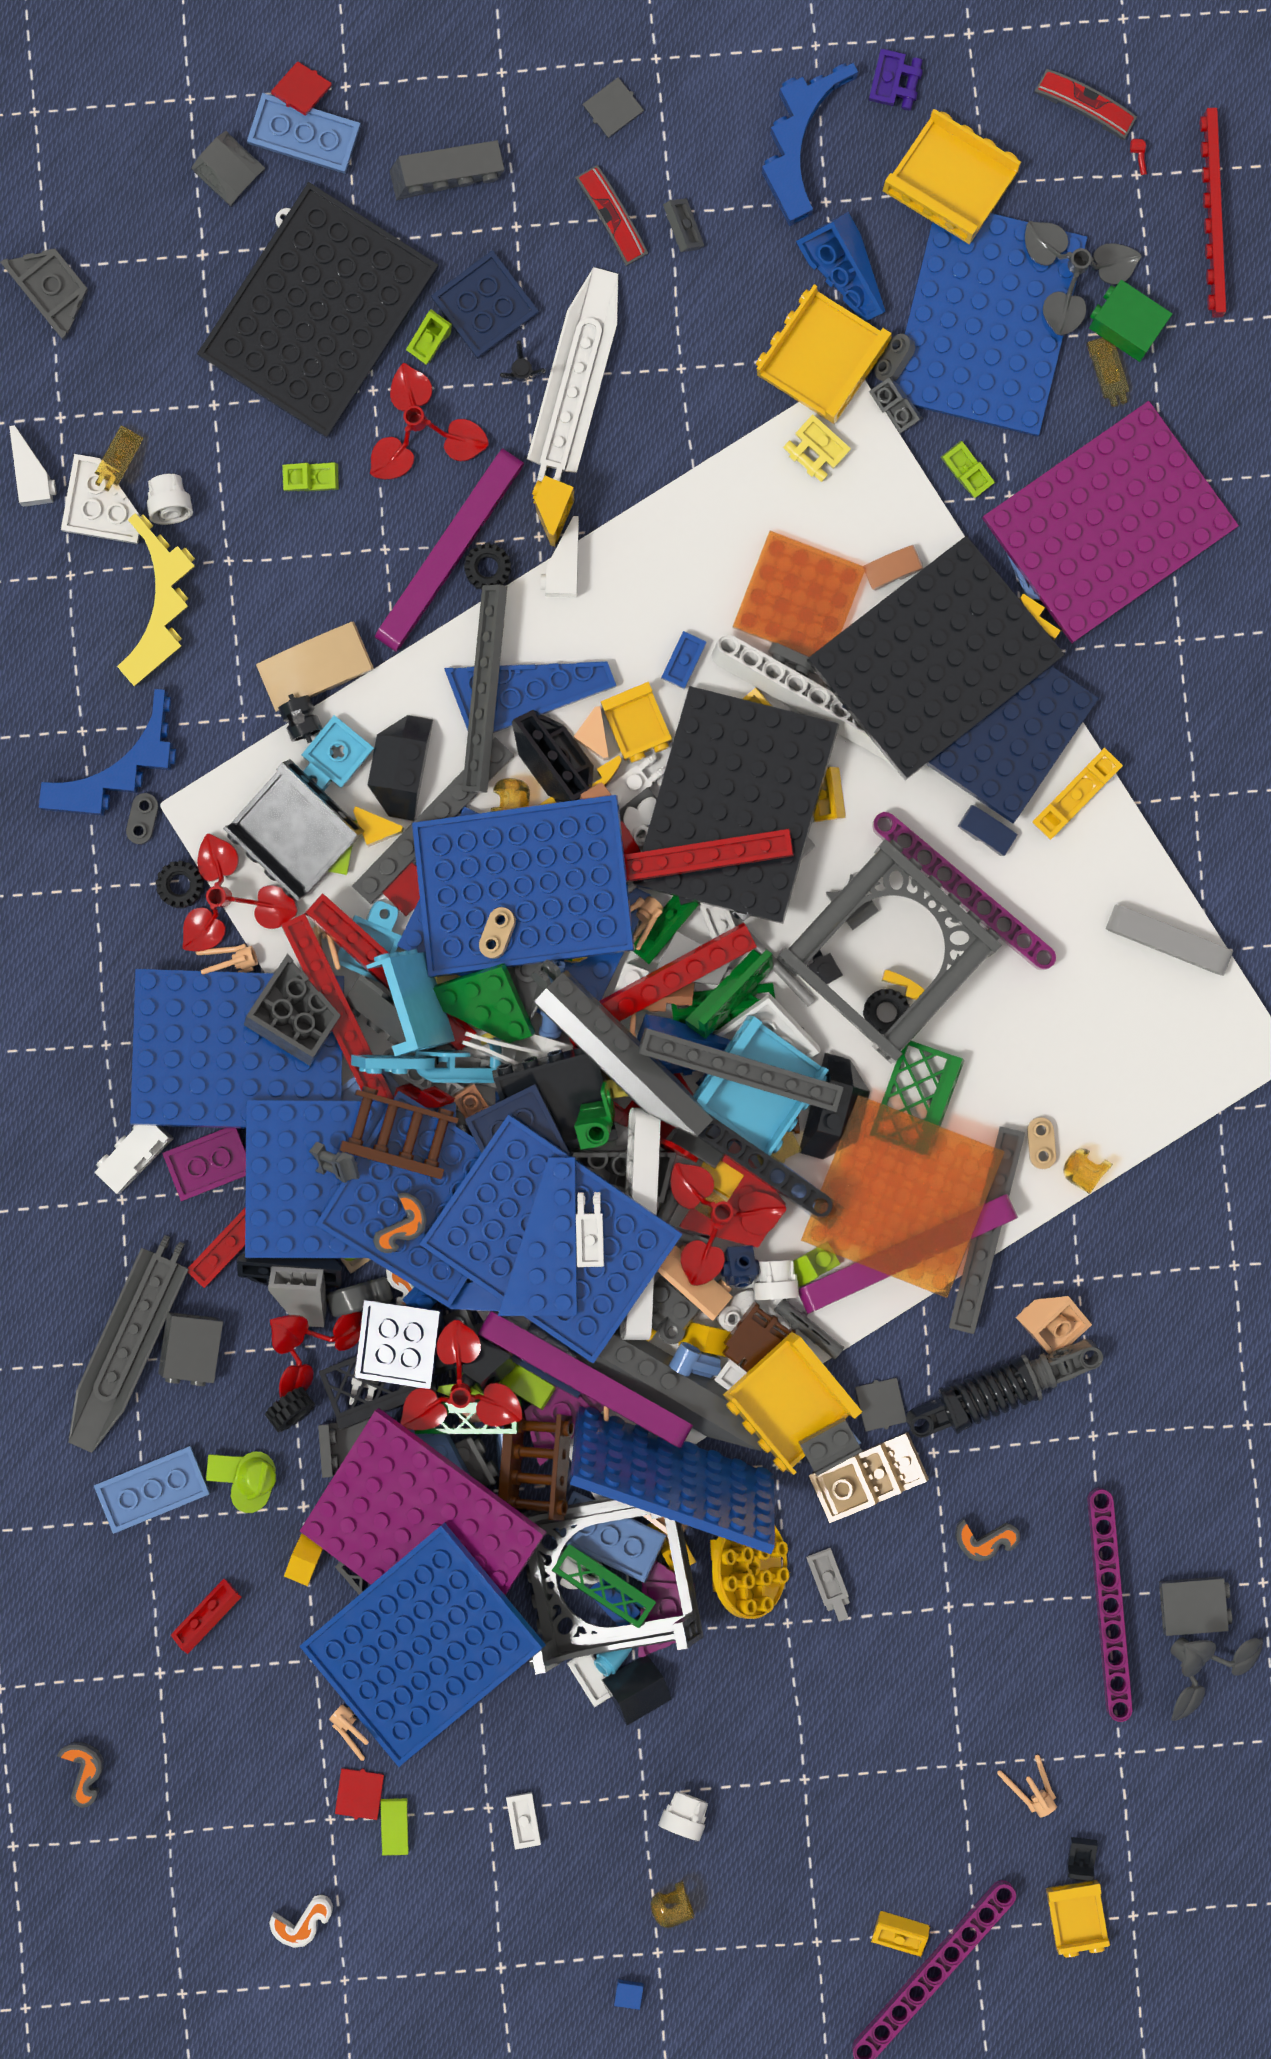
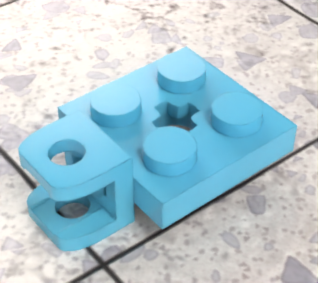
M334 715L301 754L310 762L303 772L310 779L317 778L316 784L323 791L326 790L332 781L340 788H343L373 752L374 747ZM342 745L345 755L342 758L339 756L336 759L333 758L334 752L331 750L332 747L338 748Z
M376 901L371 907L366 920L354 915L352 920L388 953L396 952L397 944L401 938V935L392 932L398 916V909L383 901ZM382 909H386L388 911V916L386 918L380 917V911ZM340 946L337 955L341 966L379 982Z

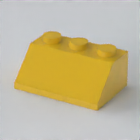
M544 475L542 482L538 480L532 493L534 495L533 503L536 505V512L550 545L556 547L575 500L574 487Z

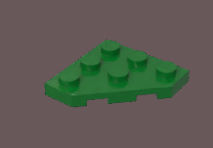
M505 963L436 984L433 988L443 1012L508 1043L531 1037L535 1033Z

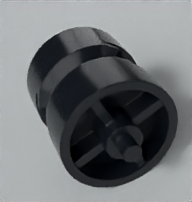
M293 694L288 695L290 700L278 707L283 721L289 724L286 729L292 742L306 739L307 743H311V737L323 728L318 716L312 714L315 708L310 696L306 695L295 698Z

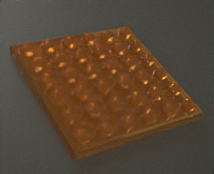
M858 1095L821 1188V1192L826 1194L832 1201L831 1214L824 1219H817L811 1215L801 1241L948 1298L1005 1152ZM817 1200L814 1210L817 1213L826 1212L828 1209L827 1202Z

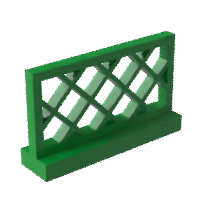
M910 1041L901 1051L902 1055L896 1061L869 1136L929 1158L965 1060ZM908 1046L919 1049L923 1059L909 1065L905 1057ZM923 1051L931 1053L932 1055L925 1057ZM936 1056L947 1059L944 1069L933 1074L927 1060ZM904 1060L906 1067L900 1069ZM925 1062L930 1076L916 1081L911 1068ZM908 1070L914 1083L900 1089L896 1081L897 1076ZM941 1074L939 1082H937L935 1077ZM933 1079L937 1087L935 1093L924 1098L919 1084ZM895 1084L897 1091L892 1093ZM916 1086L922 1100L908 1106L902 1092ZM899 1094L905 1108L891 1114L887 1105L889 1098ZM932 1099L929 1107L926 1101ZM924 1103L927 1110L926 1118L915 1122L910 1109ZM885 1109H886V1111H887V1113H888V1116L883 1117L884 1112H885ZM907 1111L913 1124L899 1130L893 1117ZM891 1119L896 1132L888 1136L877 1133L880 1123ZM923 1123V1126H922V1129H921V1132H920V1131H919V1128H918V1125H920V1124ZM915 1127L919 1136L915 1147L906 1144L901 1133ZM898 1135L900 1141L892 1139V1137Z

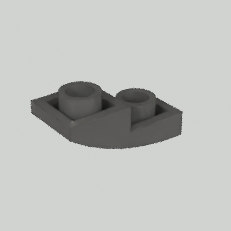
M888 377L869 391L882 413H887L899 433H903L923 419L911 400L892 377Z

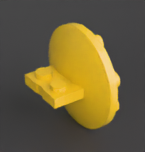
M776 1526L775 1546L771 1554L719 1536L718 1539H711L713 1592H717L723 1606L731 1614L744 1619L760 1618L771 1612L781 1597L785 1583L789 1580V1571L787 1569L788 1546L783 1541ZM781 1557H783V1567L781 1565Z

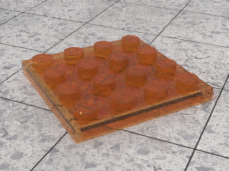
M769 531L732 628L771 643L781 644L810 657L842 632L866 567Z

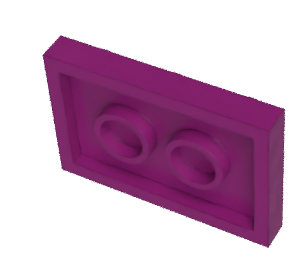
M225 1128L162 1153L181 1201L246 1176V1150L237 1128Z

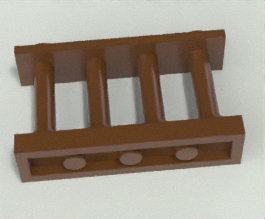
M363 1086L362 1091L356 1090L355 1095L363 1098L352 1136L348 1137L347 1142L341 1141L339 1151L442 1179L444 1169L439 1168L438 1158L448 1123H458L459 1118L453 1117L454 1112L439 1108L438 1112L378 1096V1090ZM374 1100L388 1104L377 1145L374 1144L373 1149L363 1146L362 1136L372 1101ZM399 1107L413 1111L403 1150L402 1152L399 1151L398 1156L388 1153L389 1148H387ZM423 1115H427L439 1120L428 1158L424 1159V1163L413 1160L415 1155H412Z
M522 1412V1420L518 1422V1434H503L498 1496L516 1510L549 1512L548 1520L564 1521L568 1510L566 1492L570 1442L574 1432L572 1416L557 1414L556 1422L528 1421L525 1418V1413ZM511 1423L504 1425V1428H512ZM525 1431L555 1433L554 1449L524 1447L523 1438ZM523 1457L553 1459L552 1475L522 1473L521 1463ZM521 1483L551 1485L550 1501L520 1499L519 1488Z

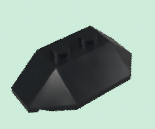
M531 710L513 719L512 726L518 755L548 796L565 802L579 800L582 793L593 787L594 765L563 724L549 717L539 715V712Z
M407 715L377 734L367 785L389 817L410 821L415 820L433 719Z
M825 1053L821 1067L828 1069L825 1082L844 1087L837 1112L811 1105L798 1153L822 1160L857 1142L870 1094L869 1089L851 1060Z
M245 1253L237 1258L238 1277H247L251 1281L262 1285H269L272 1266L324 1270L325 1289L342 1285V1266L334 1258H245Z

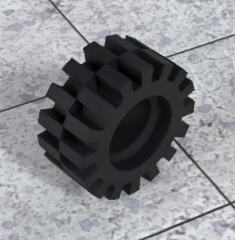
M485 543V545H476L475 549L472 548L469 551V555L465 558L464 569L470 584L476 589L482 590L483 585H503L505 582L507 583L509 575H511V563L509 556L503 548L498 547L496 544ZM484 558H492L498 564L497 572L491 577H484L478 571V564Z
M173 861L169 865L162 867V871L157 875V893L168 905L175 908H186L187 906L194 905L201 898L200 895L204 891V880L198 869L192 864L184 861ZM176 875H185L189 879L190 887L184 894H175L170 888V882Z
M880 989L870 995L865 1002L863 1016L879 1033L884 1035L910 1007V1004H908L906 997L899 991ZM883 1002L892 1003L896 1007L897 1015L891 1022H883L877 1016V1008Z
M303 1387L295 1388L292 1392L290 1391L284 1397L279 1398V1401L274 1402L273 1406L269 1407L268 1411H266L265 1416L277 1432H283L292 1425H296L299 1420L304 1419V1416L314 1409L315 1403Z

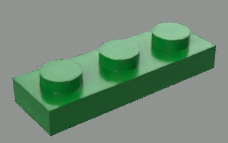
M673 896L663 908L662 914L657 918L641 949H636L639 937L634 943L635 951L633 952L650 964L699 904L692 902L681 905L679 897Z

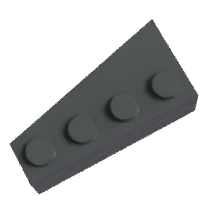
M498 140L399 156L390 169V175L397 201L454 187H467L481 181L483 183L495 182L504 172V165Z

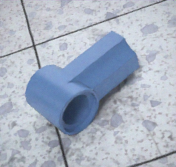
M681 1342L669 1366L684 1376H690L693 1373L711 1378L719 1374L721 1359L717 1355L701 1352L697 1347L687 1342Z

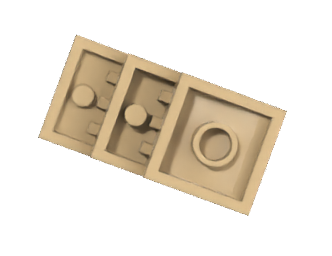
M354 622L330 630L256 664L276 712L279 711V706L290 700L288 696L290 694H293L295 698L306 695L312 698L374 669Z
M908 1432L866 1449L819 1476H816L815 1472L809 1475L829 1523L871 1507L880 1501L929 1480Z

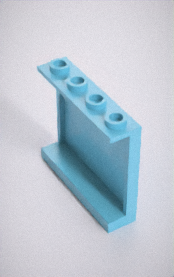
M417 949L399 953H386L374 957L375 962L366 965L367 969L383 967L406 1039V1042L392 1046L395 1056L432 1049L455 1041L447 1013L443 1012L433 990L437 984L436 978L428 977L426 952L418 953Z
M748 1015L724 1050L728 1053L818 1080L826 1081L827 1068L821 1067L768 1029L755 1016ZM707 1074L693 1095L709 1115L769 1156L772 1153L775 1154L783 1144L781 1139L787 1131L790 1132L798 1122L796 1117L801 1110H806L810 1105Z

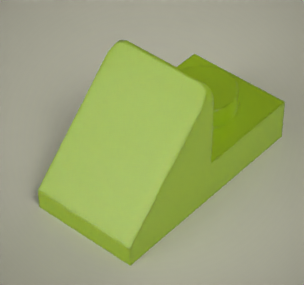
M432 309L429 310L406 350L427 365L431 362L441 343L451 335L452 324Z
M828 1241L793 1260L798 1288L840 1265Z

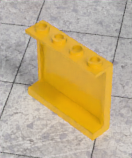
M933 109L931 117L893 174L890 173L885 180L883 192L970 245L1017 175L1021 161L1013 153L1004 152L996 147L995 143L990 139H983L976 135L970 127L953 121L949 114Z
M814 284L810 291L806 289L799 299L800 305L797 310H792L788 314L784 322L786 326L782 332L777 331L770 342L772 346L767 354L763 352L756 362V366H758L757 376L835 424L882 356L892 339V333L884 328L880 331L818 292L817 286Z
M793 1332L785 1337L723 1394L729 1401L726 1404L728 1409L735 1416L739 1414L744 1419L741 1423L751 1435L755 1433L760 1440L757 1443L767 1454L771 1452L774 1455V1464L782 1472L787 1470L793 1475L797 1473L793 1467L805 1457L799 1441L842 1418L846 1419L848 1416H851L855 1419L862 1413L861 1409L805 1341Z

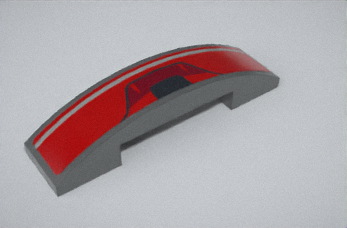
M1046 69L1034 93L1055 104L1059 102L1103 126L1102 129L1123 140L1126 139L1137 118L1125 107L1099 91L1049 69Z
M596 165L576 176L577 183L604 225L625 266L648 255V251L634 224L599 166Z

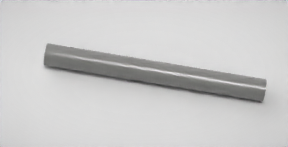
M750 932L757 946L753 950L761 955L767 948ZM772 955V970L809 1007L815 999Z

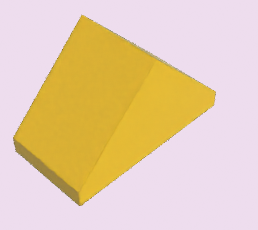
M355 806L353 812L359 826L364 830L363 837L368 847L403 833V826Z
M691 1322L686 1328L685 1337L681 1342H687L697 1347L701 1352L726 1357L722 1352L727 1345L723 1342L731 1332Z
M301 1533L284 1577L308 1586L323 1548Z

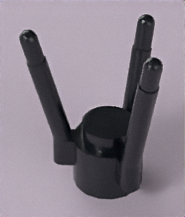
M518 340L516 342L518 359L512 364V372L501 373L500 377L510 381L516 379L517 381L524 382L529 380L530 377L535 379L538 375L545 373V369L532 370L530 362L523 357L522 343Z

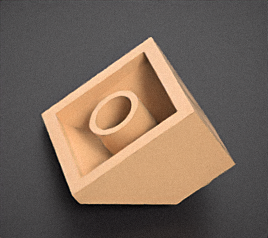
M1069 1296L1034 1300L1016 1317L1048 1354L1057 1349L1070 1346L1092 1325Z

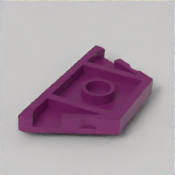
M554 1386L556 1389L543 1410L531 1404L524 1412L528 1421L556 1422L557 1414L572 1416L575 1431L576 1413L579 1406L584 1408L592 1407L600 1413L604 1410V1406L584 1394H581L580 1398L577 1399ZM530 1431L534 1447L554 1449L555 1433ZM537 1458V1461L540 1466L548 1460L545 1458Z
M655 1561L646 1583L642 1582V1593L656 1602L644 1622L683 1615L675 1571ZM676 1641L641 1646L638 1648V1657H644L659 1649L666 1648L676 1643Z

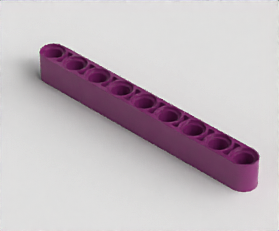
M503 448L500 450L375 635L376 639L395 652L400 649L524 466L523 461Z
M882 812L875 817L872 828L878 837L883 841L886 839L890 842L893 839L897 842L898 836L903 834L909 836L911 845L908 848H903L902 854L908 860L912 857L919 862L917 859L918 853L921 851L928 852L931 856V862L927 865L921 864L923 868L920 871L927 877L930 875L934 876L942 884L940 889L946 894L951 892L962 902L960 905L965 910H971L976 914L984 926L992 929L1003 942L1034 968L1046 970L1054 965L1056 954L1049 945L893 814ZM879 819H889L891 829L889 831L880 830L877 825ZM938 869H948L951 873L950 880L946 882L939 880L937 876ZM964 884L970 888L971 894L968 898H961L958 895L957 888L959 885ZM986 901L990 905L989 914L982 915L978 912V902ZM999 918L1009 920L1010 929L1003 932L998 929L997 921ZM1024 934L1029 937L1030 945L1028 948L1018 946L1017 937ZM1045 951L1049 954L1050 961L1047 965L1039 964L1037 961L1038 952Z
M1008 1194L1003 1195L798 1289L799 1297L807 1314L812 1313L1017 1219L1018 1216Z
M492 1311L489 1312L478 1332V1335L678 1448L682 1447L693 1427L689 1422Z
M1096 1488L1089 1493L1087 1502L1107 1713L1117 1722H1124L1132 1715V1700L1114 1501L1108 1491L1103 1488ZM1100 1493L1105 1494L1107 1497L1106 1504L1103 1507H1096L1094 1504L1095 1496ZM1103 1519L1109 1522L1108 1531L1098 1533L1096 1529L1097 1523ZM1102 1546H1110L1112 1550L1110 1557L1107 1559L1099 1557L1098 1553ZM1105 1572H1112L1114 1575V1580L1110 1585H1103L1101 1583V1576ZM1107 1598H1114L1116 1600V1607L1112 1611L1104 1610L1103 1603ZM1110 1624H1116L1119 1628L1117 1635L1114 1637L1106 1635V1628ZM1113 1650H1118L1121 1653V1658L1117 1663H1110L1108 1661V1655ZM1116 1676L1123 1678V1685L1119 1689H1113L1110 1686V1681ZM1123 1702L1126 1706L1125 1712L1121 1715L1113 1714V1706L1116 1703Z
M1000 1880L988 1889L852 2043L854 2059H876L1007 1912L1016 1900L1015 1890L1009 1882ZM1001 1888L1010 1890V1895L1005 1900H1000L996 1897L998 1890ZM987 1907L993 1910V1914L989 1919H981L979 1912ZM967 1927L975 1929V1935L970 1939L962 1937V1931ZM948 1947L958 1949V1954L954 1958L950 1959L944 1956V1952ZM930 1967H939L941 1969L939 1976L936 1978L928 1977L927 1971ZM914 1986H920L923 1988V1993L915 1998L910 1996V1989ZM900 2005L906 2008L905 2014L901 2017H895L892 2014V2010L896 2006ZM885 2025L889 2029L888 2033L882 2037L877 2036L874 2033L876 2027ZM861 2045L870 2046L871 2052L867 2056H860L857 2053V2049Z

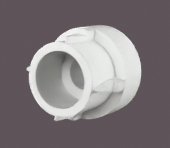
M162 474L148 481L147 507L151 522L162 525L175 524L192 516L191 498L189 493L184 491L181 476L177 474Z
M775 1260L759 1262L760 1271L754 1279L755 1300L799 1297L797 1274L794 1271L793 1261Z
M676 1791L670 1805L668 1804L667 1808L663 1810L658 1826L683 1837L700 1841L705 1828L704 1822L706 1817L704 1816L708 1803L691 1795Z

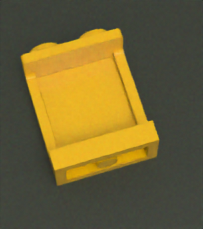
M649 682L601 701V706L624 761L630 759L631 763L645 758L644 753L654 749L655 753L669 748L668 743L672 742V737L656 703Z
M1098 1880L1046 1888L1055 1945L1059 1955L1063 1954L1066 1958L1079 1955V1951L1089 1950V1953H1098L1105 1951L1104 1947L1110 1946L1100 1895L1101 1888Z

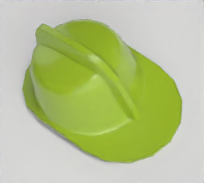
M263 1452L248 1453L238 1464L231 1488V1500L237 1510L241 1512L254 1513L259 1511L266 1505L271 1490L275 1485V1465L273 1460Z

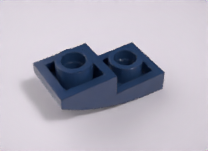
M970 805L958 824L961 830L976 841L983 842L1000 856L1006 855L1018 835L974 805Z

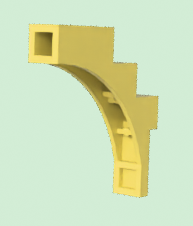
M135 513L128 521L143 537L150 551L154 565L156 593L151 619L144 635L131 654L117 666L133 686H136L182 647L178 643L182 638L172 627L167 630L165 626L188 607L185 603L188 600L187 596L179 587L174 590L172 586L195 567L192 563L195 558L186 548L181 550L177 546L169 553L167 550L170 547L168 542L161 534L156 537L150 529L153 525L144 514L139 517Z

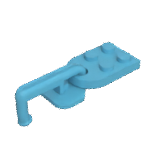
M498 1037L491 1038V1039L500 1040V1041L502 1040V1039H500V1038H498ZM488 1043L490 1050L502 1055L501 1046ZM422 1050L415 1052V1055L399 1056L351 1055V1065L359 1067V1071L370 1074H382V1069H384L385 1072H392L393 1074H407L408 1069H416L420 1076L434 1083H495L492 1071L501 1065V1061L490 1057V1068L455 1067V1057H470V1052L461 1050ZM430 1056H438V1062H447L446 1068H435V1057Z

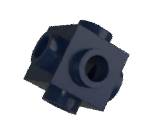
M753 1246L727 1247L724 1252V1266L721 1270V1276L725 1277L726 1286L735 1285L736 1288L749 1286L760 1271L759 1261L755 1259Z

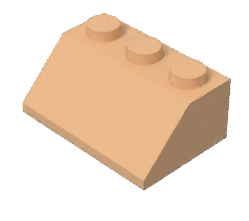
M682 1244L678 1248L675 1245L658 1269V1272L713 1321L733 1298L729 1293L732 1288L726 1286L722 1279L718 1282L713 1279L706 1284L698 1286L691 1285L681 1266V1253L685 1246Z

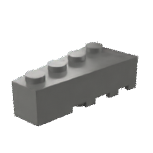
M627 1150L570 1151L571 1157H576V1160L625 1193ZM659 1150L657 1202L664 1203L676 1152Z

